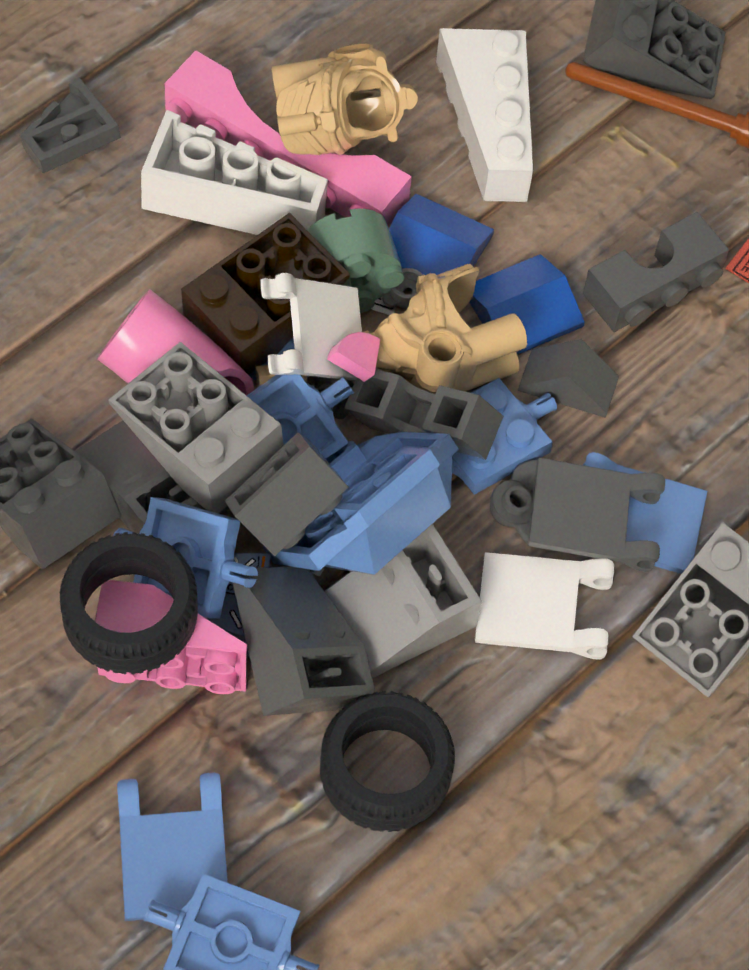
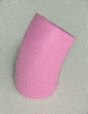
M150 289L132 309L97 358V360L116 373L125 382L130 383L179 342H182L242 393L248 395L254 391L252 378L192 322Z

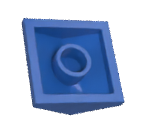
M415 194L396 213L389 227L402 269L412 268L418 270L423 275L429 273L438 275L466 264H471L474 267L494 234V229L418 194Z
M541 254L477 280L474 294L469 302L482 324L511 313L519 317L526 331L527 346L522 350L516 351L517 355L584 327L585 323L566 276Z

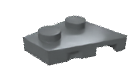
M80 77L73 79L69 83L70 93L60 104L52 101L43 111L41 118L32 122L20 135L24 150L43 174L121 138L119 125Z

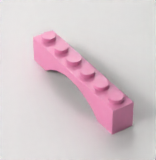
M196 50L164 83L165 108L180 115L182 123H187L194 128H197L199 124L215 130L217 138L236 146L241 141L255 147V153L271 161L277 157L328 179L326 208H330L344 217L351 216L349 209H370L384 216L389 227L396 213L409 201L412 176L376 155L352 156L335 153L301 155L290 153L284 147L280 134L265 124L248 107L236 87L231 71Z

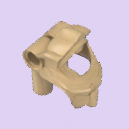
M371 44L344 46L330 52L327 58L271 66L277 98L276 113L279 133L284 147L290 153L321 155L336 152V154L342 155L351 147L358 145L363 139L375 138L381 135L387 136L389 141L395 142L399 138L396 126L404 114V109H412L418 102L415 88L409 84H399L394 75L387 69L386 54L383 51L374 49ZM380 88V92L369 89Z
M466 264L438 275L429 273L424 276H418L416 283L417 293L410 299L407 310L402 314H391L379 324L373 333H369L368 330L363 332L380 338L376 367L382 368L385 372L400 375L412 385L436 394L439 385L466 392L498 378L502 379L519 371V360L516 351L526 348L527 335L521 320L514 313L472 328L464 322L459 312L469 304L474 294L476 278L480 271L479 267H473L471 264Z

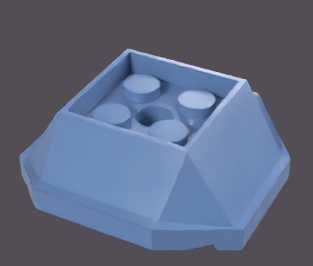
M396 432L375 436L359 445H356L354 441H348L347 445L326 458V460L349 488L342 493L341 501L332 511L325 515H319L306 527L304 536L293 547L289 549L283 548L274 556L263 546L265 552L271 554L273 564L320 571L323 567L375 575L451 508L452 455L459 449L450 434Z

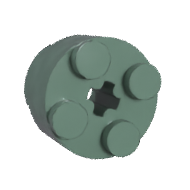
M358 208L349 209L351 216L338 220L335 213L325 216L311 225L307 231L350 273V278L343 286L358 288L360 313H363L373 308L375 300L381 298L384 293H388L390 288L400 285L404 281V274L384 216L370 209Z

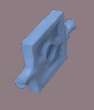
M275 375L246 395L281 424L284 445L299 432L310 440L326 459L349 443L336 424L331 409L351 394H354L353 389L344 377H341L340 380L320 393L316 388L309 385L302 375Z
M500 378L471 392L480 395L503 415L502 422L486 460L459 452L452 455V473L460 477L474 495L511 475L518 465L526 461L538 460L539 457L542 458L551 453L552 440L536 421L557 410L556 401L553 397L551 398L550 393H545L526 405L516 399Z
M151 497L146 522L138 534L145 533L146 536L152 535L155 538H160L162 542L166 541L185 558L192 569L197 585L198 614L205 618H220L229 581L247 588L253 587L257 579L247 577L258 576L256 567L234 562V551L240 527L238 519L165 498ZM118 528L115 531V533L123 534L124 532L132 534V531H128L124 528ZM141 575L134 576L133 583L154 585L172 597L169 591L156 580Z
M204 873L201 875L193 897L181 911L155 902L152 899L149 904V910L146 911L144 917L146 922L148 921L173 931L172 949L163 970H318L320 964H315L290 954L291 937L300 916L299 910Z

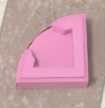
M363 332L349 334L332 347L327 360L365 382L375 375L380 338Z

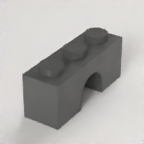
M695 212L661 230L654 256L663 267L647 268L641 266L634 261L626 250H623L589 268L583 295L613 332L627 325L634 327L645 321L651 312L664 305L667 307L674 306L691 290L699 286L705 288L714 284L724 272L723 267L729 249L702 216Z
M377 369L375 370V375L365 382L359 378L356 379L352 388L354 394L349 396L344 408L370 429L388 434L396 432L450 434L459 449L457 452L485 460L488 457L503 419V415L480 395L439 385L436 394L430 393L412 385L400 375Z

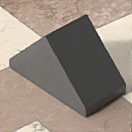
M582 339L532 349L518 391L536 397L550 393L551 398L553 397L556 403L606 418L619 376Z

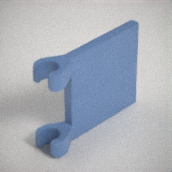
M595 452L589 453L583 464L584 466L628 474L645 473L618 465L606 456ZM665 479V490L660 494V499L656 504H646L630 496L626 541L648 540L657 542L660 547V556L654 566L682 574L694 559L708 491Z
M204 773L200 776L202 811L140 815L137 780L123 779L118 781L125 921L144 920L152 899L155 902L181 911L193 897L202 873L227 882L221 782L218 773Z

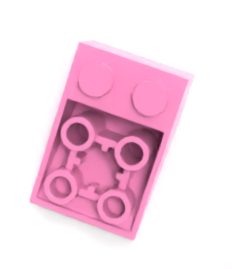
M108 580L101 585L95 622L106 629L116 632L129 633L145 630L158 623L168 613L174 599L154 585ZM198 614L196 626L189 642L167 664H161L160 668H155L149 672L145 670L144 673L135 674L126 672V674L113 673L112 670L108 672L98 668V675L106 676L109 680L117 683H132L135 679L155 681L159 686L169 689H179L185 685L205 687L208 691L216 694H231L234 691L246 692L247 644Z

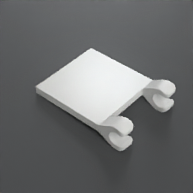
M289 273L277 274L275 279H261V293L264 299H290L295 350H286L281 355H268L269 373L272 375L298 374L335 379L344 377L346 380L356 381L357 377L327 360L332 347L347 335L362 332L358 288L298 279Z
M485 552L480 591L482 603L476 626L475 643L573 652L590 659L605 658L608 646V632L601 628L574 631L578 584L581 583L600 590L610 589L614 576L613 561L603 558L572 561Z

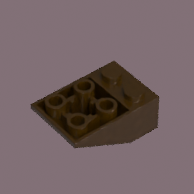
M291 213L285 215L181 288L183 316L216 343L248 375L256 370L255 366H261L267 362L268 355H277L293 338L290 299H264L261 293V279H275L277 274L289 273L298 279L343 285L350 278V273Z

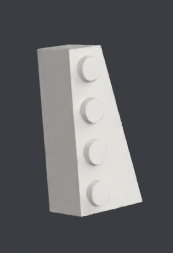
M440 28L436 63L439 72L443 73L449 101L454 105L461 136L465 138L469 149L468 157L483 201L527 202L533 174L526 31Z
M166 110L141 171L142 209L255 235L260 234L285 215L291 213L307 230L315 222L325 217L328 179L277 157L271 161L255 153V147L241 141L236 146L217 138L215 130L201 124L197 128L191 127L181 122L180 115Z

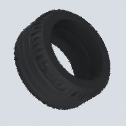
M124 532L123 534L115 533V536L107 535L105 538H99L97 542L93 541L73 558L65 571L60 586V608L64 630L69 641L85 660L108 672L112 670L113 673L126 674V672L135 674L144 673L145 670L149 672L155 668H160L161 664H167L175 658L176 654L178 655L184 649L196 626L198 616L197 585L192 569L179 551H176L166 541L162 542L160 538H155L152 535L146 536L145 533L138 534L132 532V534H128V532ZM122 575H141L154 579L162 584L174 599L170 610L158 623L145 630L129 633L116 632L100 626L87 614L85 607L92 593L100 585Z
M386 691L374 692L372 695L360 696L357 700H352L333 717L324 733L320 757V777L323 789L329 801L337 811H340L342 816L365 829L371 828L373 831L383 832L388 830V832L416 826L430 817L439 808L448 793L455 764L453 740L439 714L434 712L433 708L425 702H420L416 697L414 698L408 694L404 696L403 693H395L393 691L390 693H386ZM379 730L395 731L410 737L422 748L428 758L430 771L420 784L408 791L396 794L378 793L365 788L351 776L344 763V753L352 742L364 734Z

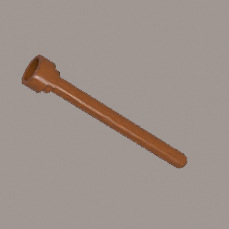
M571 62L566 66L565 73L570 79L729 132L730 138L737 140V145L749 149V112L746 115L738 113L737 116H733L577 62Z

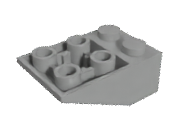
M179 342L108 399L112 408L181 489L207 511L219 513L228 505L225 500L284 446L281 424L182 342Z
M723 522L632 636L708 698L711 697L749 654V542Z
M433 524L375 575L351 571L324 591L363 643L372 678L476 627L482 603Z

